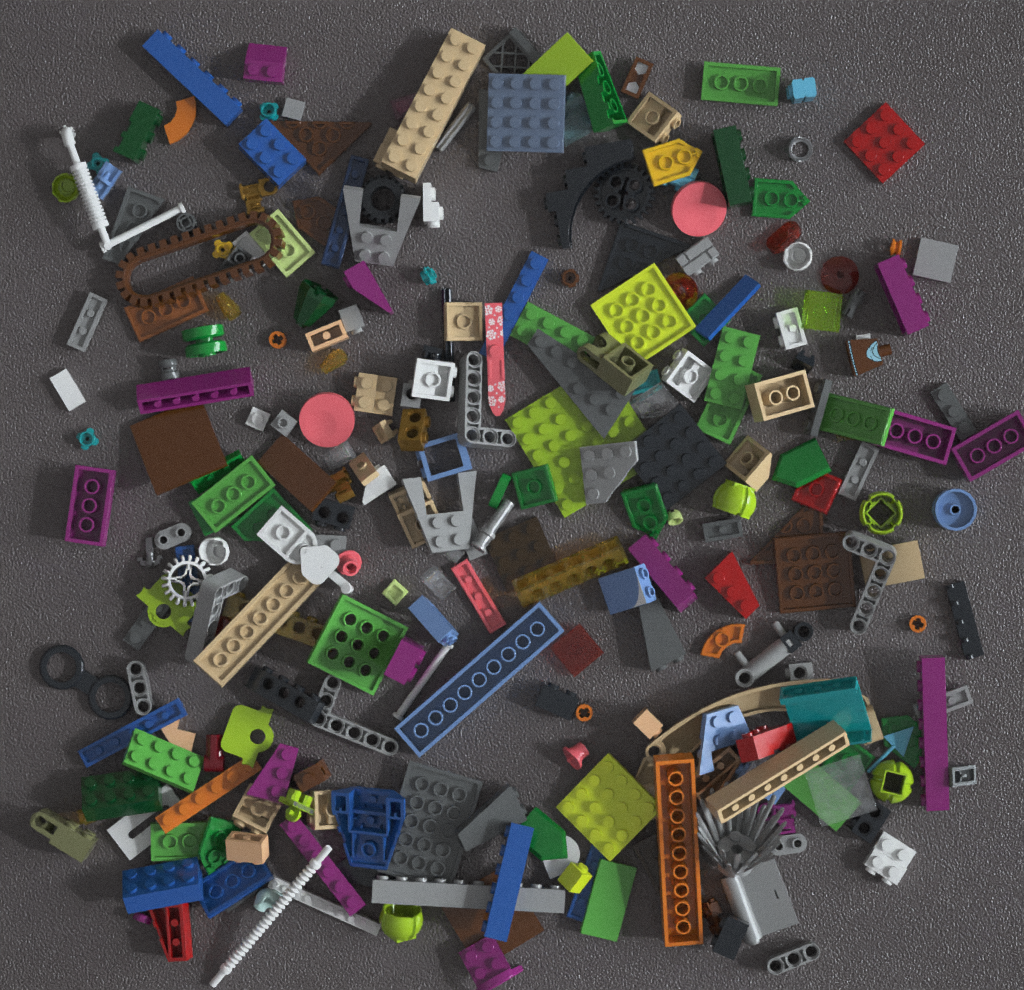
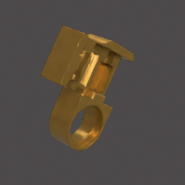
M268 178L259 179V183L246 186H242L241 183L239 184L241 198L246 203L248 216L250 211L265 212L264 207L261 206L260 201H262L260 195L267 197L277 193L278 188L276 186L272 192L265 191L264 185L270 181Z
M342 466L343 469L330 476L338 483L330 493L337 491L335 495L339 503L355 496L350 486L352 480L345 466Z

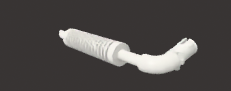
M64 125L59 134H61L64 146L67 147L73 165L69 168L71 173H74L72 176L76 180L75 184H78L76 187H79L78 191H80V197L83 198L82 202H85L83 205L87 209L86 213H89L87 216H90L88 219L91 220V227L93 231L98 230L104 248L110 250L112 245L105 227L109 226L108 220H105L107 217L104 216V209H101L102 205H100V199L97 198V191H94L96 188L93 187V180H90L92 177L89 176V169H86L88 167L86 161L81 162L74 145L76 144L74 140L76 136L75 130L72 126L66 127Z

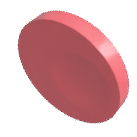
M692 181L685 184L676 192L671 203V216L675 225L683 233L695 237L706 236L717 230L724 221L727 211L726 200L722 192L715 185L706 181Z
M332 392L317 393L307 399L301 408L299 415L300 429L307 440L317 446H338L350 437L354 429V410L351 404L339 394Z

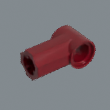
M206 734L204 772H224L225 757L221 748L223 734Z

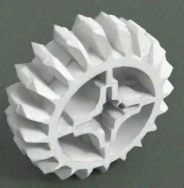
M182 555V562H178L174 558L173 560L176 565L173 566L171 563H168L167 565L171 570H163L165 574H168V577H161V580L167 581V583L162 584V588H169L164 594H172L169 598L170 601L176 597V605H179L182 600L183 607L187 606V601H190V605L193 607V600H197L198 593L189 596L190 588L201 585L206 578L213 576V574H206L211 569L210 567L203 569L206 562L203 561L199 565V557H196L193 562L192 555L188 556V561H185L184 555ZM186 566L184 575L173 577L174 572L178 568ZM192 566L202 573L204 580L192 576ZM189 571L190 580L194 582L187 587L186 591L185 582L181 580L185 579ZM171 582L183 586V596L174 591Z

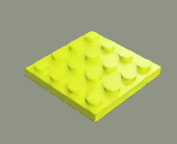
M655 263L590 305L613 338L621 344L625 342L646 360L696 328L695 323Z
M610 753L556 806L609 862L656 816L655 798Z

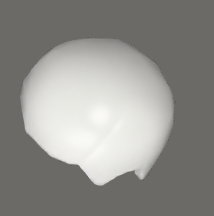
M794 242L784 250L783 262L787 268L793 271H803L812 261V250L805 243Z
M220 537L206 538L200 543L198 548L200 559L212 566L223 564L227 561L230 553L227 542Z

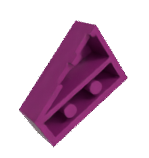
M280 743L246 796L283 806V803L278 800L280 796L286 797L299 748Z

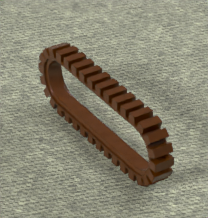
M250 211V218H248V215L242 212L238 214V222L234 216L226 218L228 225L223 220L216 221L217 229L211 224L204 225L205 233L198 227L192 229L193 237L188 231L181 233L182 241L175 235L170 237L172 244L163 239L159 241L160 248L155 243L147 245L149 252L143 246L136 248L137 256L129 252L125 255L129 262L121 260L118 264L123 271H116L115 278L119 280V282H116V286L121 292L120 295L133 306L151 309L152 302L153 306L159 308L163 306L162 299L167 304L174 303L173 295L180 301L186 299L185 291L190 297L197 295L196 287L201 293L208 291L207 284L212 289L220 287L218 280L223 285L230 284L229 276L236 282L242 280L241 272L248 278L254 276L253 268L258 274L265 272L264 264L271 269L276 265L272 258L280 261L283 256L278 249L285 250L284 232L280 228L281 226L266 213L262 212L260 215L258 211ZM259 225L265 227L271 235L269 250L259 258L149 295L137 294L131 287L130 277L132 271L143 262L250 226Z

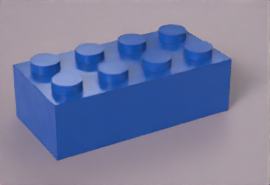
M198 857L122 871V897L127 913H137L204 900L203 874Z

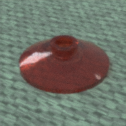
M836 256L825 262L821 269L820 278L826 290L833 294L842 295L850 292L857 285L859 272L856 264L851 259ZM837 272H843L844 277L838 278Z
M675 272L666 278V281L685 309L692 307L696 303L698 288L695 281L689 275Z

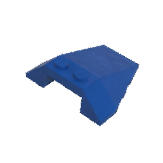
M361 786L332 790L331 810L336 817L337 828L341 832L344 841L343 846L349 865L387 870L405 819V798L394 790Z

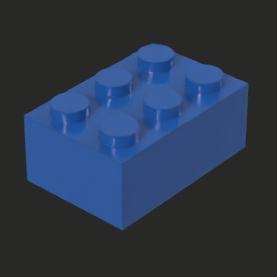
M267 118L238 144L239 150L278 190L306 164V158Z

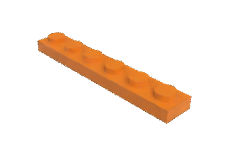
M242 759L155 817L165 834L261 771L262 768L257 760L252 768L249 765H242Z

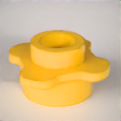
M216 240L214 242L215 251L212 255L216 259L219 257L225 259L231 252L233 244L230 241L221 242V240Z

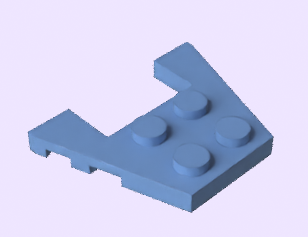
M733 704L702 714L699 737L701 739V747L697 753L699 763L695 769L696 775H703L714 771L712 751L736 744V740L742 738L741 734L749 732L747 723L738 705Z

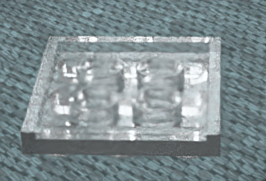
M860 754L810 769L805 773L822 827L877 810Z

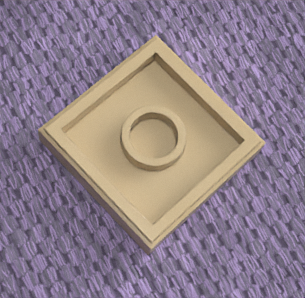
M482 302L444 303V341H483Z

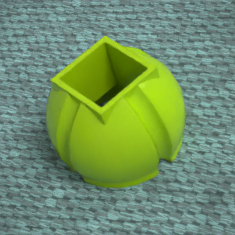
M726 479L714 492L712 507L750 519L756 508L755 489Z
M877 491L869 494L868 499L861 502L859 519L863 526L868 527L867 530L877 535H886L893 532L895 526L901 524L903 507L899 500L894 499L895 496L893 494ZM879 501L892 512L881 525L868 514Z
M893 759L885 760L872 770L873 778L870 779V787L874 795L881 801L885 802L888 800L891 804L899 803L911 794L913 790L911 785L914 784V777L909 767L903 762L899 761L896 763ZM887 772L903 775L899 793L883 789Z
M384 904L379 919L384 934L396 943L416 939V935L423 925L421 906Z

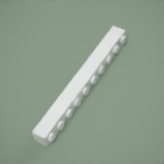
M273 874L274 879L270 880L267 887L275 889L280 893L286 892L285 890L292 883ZM305 888L298 889L299 893H295V897H292L377 936L380 930V922L358 912L350 917L340 904Z

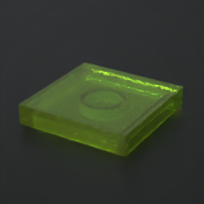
M805 290L801 328L839 332L843 294Z

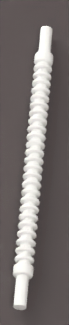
M326 845L315 858L309 861L306 869H302L303 873H299L296 881H292L289 888L285 890L286 892H283L279 900L275 901L276 904H273L272 908H269V912L265 913L266 916H262L259 924L255 925L256 928H252L249 936H245L239 947L235 948L236 951H233L232 955H229V959L225 960L226 963H222L218 973L209 982L212 987L215 988L225 975L231 973L232 968H235V964L239 963L238 960H242L245 952L252 948L255 941L259 939L258 937H261L265 929L269 928L268 925H271L272 921H275V917L279 916L278 913H282L285 905L289 904L288 901H292L295 893H299L298 889L301 890L302 885H305V881L308 882L309 878L312 877V873H316L315 870L321 867V862L332 851L329 845Z

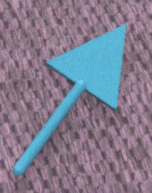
M914 726L883 736L892 746L867 772L870 773L894 748L904 757Z

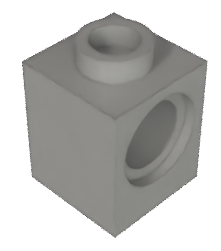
M357 304L339 310L347 333L351 332L352 335L362 332L363 327H366Z
M408 380V383L403 384L400 406L420 409L422 398L416 397L411 400L407 397V392L409 389H412L413 380Z
M281 410L270 425L285 437H288L299 422L285 410Z
M811 661L787 663L788 668H785L786 680L814 679ZM798 667L804 670V674L800 678L794 676V670Z

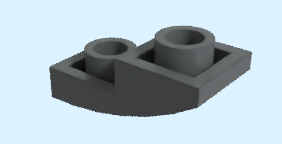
M237 244L215 272L250 261L253 256Z

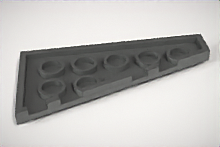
M537 329L527 344L528 347L604 439L635 390L626 396L621 395L580 362L577 358V353Z

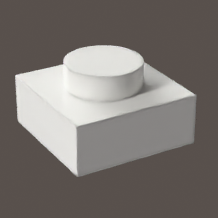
M253 407L245 424L264 432L271 414Z

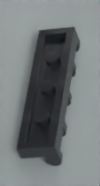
M959 581L945 585L965 660L984 655L965 582Z

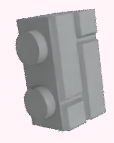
M705 236L675 257V261L687 278L689 276L694 278L703 272L701 268L706 264L710 267L718 261L716 257L720 254L709 238Z

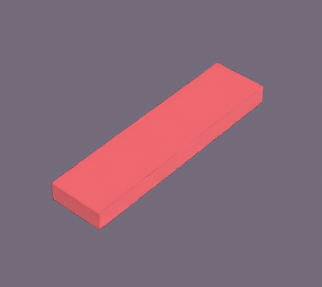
M468 559L452 567V572L489 633L491 634L506 625L505 620Z

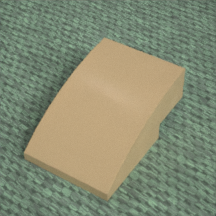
M422 477L426 514H439ZM402 486L388 492V496L410 545L414 549L426 542L419 522L415 518L413 507L406 496V490Z
M918 540L891 544L895 547L897 555L886 585L925 578ZM875 548L867 549V551L871 552V551H873ZM889 551L882 554L887 559L893 557V554ZM859 555L866 584L875 561ZM877 569L875 571V573L878 576H883L886 574V572L883 569Z

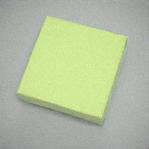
M394 579L382 594L396 606L409 591Z

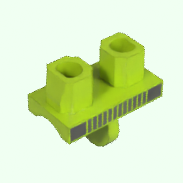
M289 788L286 797L280 796L278 800L289 806L285 811V816L290 822L298 821L301 818V811L310 815L314 813V809L310 808L313 797L302 794L298 790Z

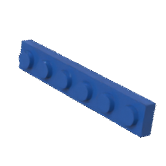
M531 251L502 307L504 346L549 260ZM486 340L479 354L487 357Z
M177 698L80 749L78 753L87 768L127 747L135 728L152 734L188 714L180 698Z

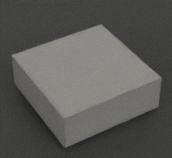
M286 98L282 117L301 121L306 103Z

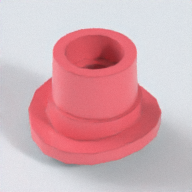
M354 550L341 552L338 555L340 561L336 567L337 570L343 575L354 576L358 573L362 564L359 553Z
M579 742L570 748L563 747L567 762L576 770L582 768V761L589 755L585 745Z

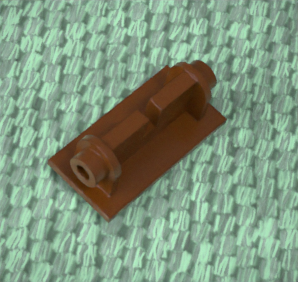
M712 897L707 902L701 903L702 916L707 919L710 925V932L713 935H718L720 930L718 924L722 916L718 918L717 915L723 911L718 901Z

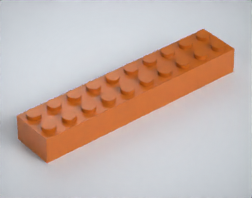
M691 752L653 755L662 939L665 947L703 944L694 757Z

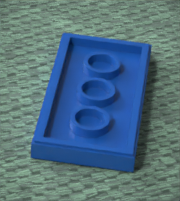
M229 861L203 878L204 900L199 902L207 917L211 919L274 879V876L266 861L259 865L248 862L236 863Z

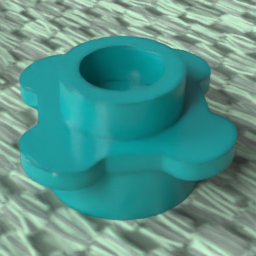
M275 102L262 103L260 105V120L264 121L267 118L268 120L276 121L279 117L277 114L278 104Z
M95 152L92 154L91 161L87 163V168L96 171V174H98L106 161L109 162V159L103 158L99 153Z
M428 266L423 267V270L420 272L423 282L426 285L437 283L435 271Z
M87 428L85 432H79L76 436L83 450H88L90 446L99 443V439L95 437L94 429Z

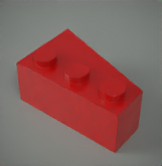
M732 551L704 577L745 619L760 606Z
M792 723L769 728L767 725L758 726L756 729L741 734L742 738L736 740L741 763L762 759L774 754V751L778 749L783 751L797 742Z
M189 903L149 910L154 928L156 927L160 937L159 941L168 962L191 959L193 957Z

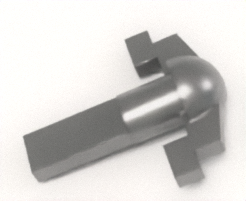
M147 537L146 561H144V557H137V561H140V565L152 568L161 564L163 555L157 556V560H154L153 537Z

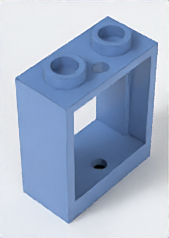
M458 433L429 441L425 444L424 448L455 439L463 466L431 475L425 452L415 451L418 461L422 460L423 468L420 469L423 479L427 478L428 482L473 469L467 448L458 442Z
M423 595L408 608L437 642L443 646H451L458 639L459 633L433 603Z

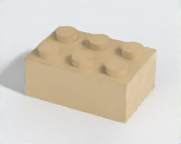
M805 370L745 385L754 423L815 407Z

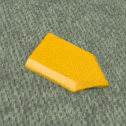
M680 139L642 150L653 187L690 176L703 151Z

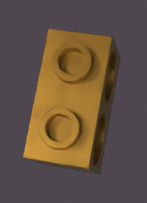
M403 409L398 434V443L401 451H424L425 444L428 443L427 429L431 426V418L427 415L426 409Z

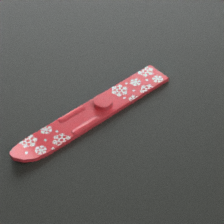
M502 302L485 303L488 400L493 414L500 416L505 406Z

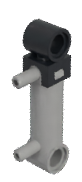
M775 621L772 627L779 634V639L751 661H748L740 650L734 653L736 659L743 666L735 672V682L743 688L751 686L785 657L802 646L800 641L810 640L813 636L812 626L807 622H798L794 626L793 632H791V630L785 631L781 624ZM802 626L808 628V634L804 637L798 634V630ZM746 672L749 674V680L746 683L740 682L739 676L741 673Z

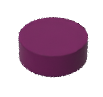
M140 912L133 915V919L150 925L152 922V917Z

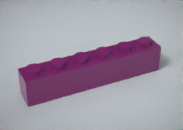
M250 367L136 385L137 403L140 414L251 397L254 396Z
M286 819L280 824L282 830L308 863L323 849L300 819L296 822H290ZM327 855L321 862V867L315 870L316 874L347 914L352 917L366 904Z

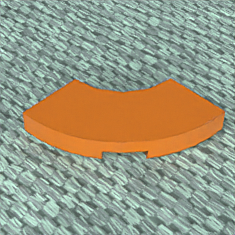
M195 96L177 101L175 117L170 123L164 125L170 145L184 138L191 129L197 113Z
M729 624L714 631L705 641L700 655L720 658L722 651L727 646L734 643H742L745 624Z

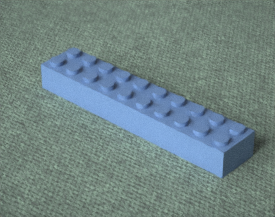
M539 601L395 726L394 729L416 755L421 757L565 630Z

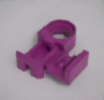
M791 800V803L773 804L771 815L765 821L770 820L781 807H784V813L777 823L781 825L784 821H787L783 829L791 828V830H782L779 835L796 833L794 818L791 817V815L793 817L796 816L795 801ZM761 804V805L758 807V809H757V815H758V813H759V811H760V808H761V806H762L763 804Z

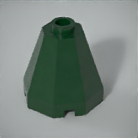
M306 278L299 286L293 318L296 320L295 323L302 328L306 326L311 327L338 300V297L327 288L324 290L321 288L322 285Z

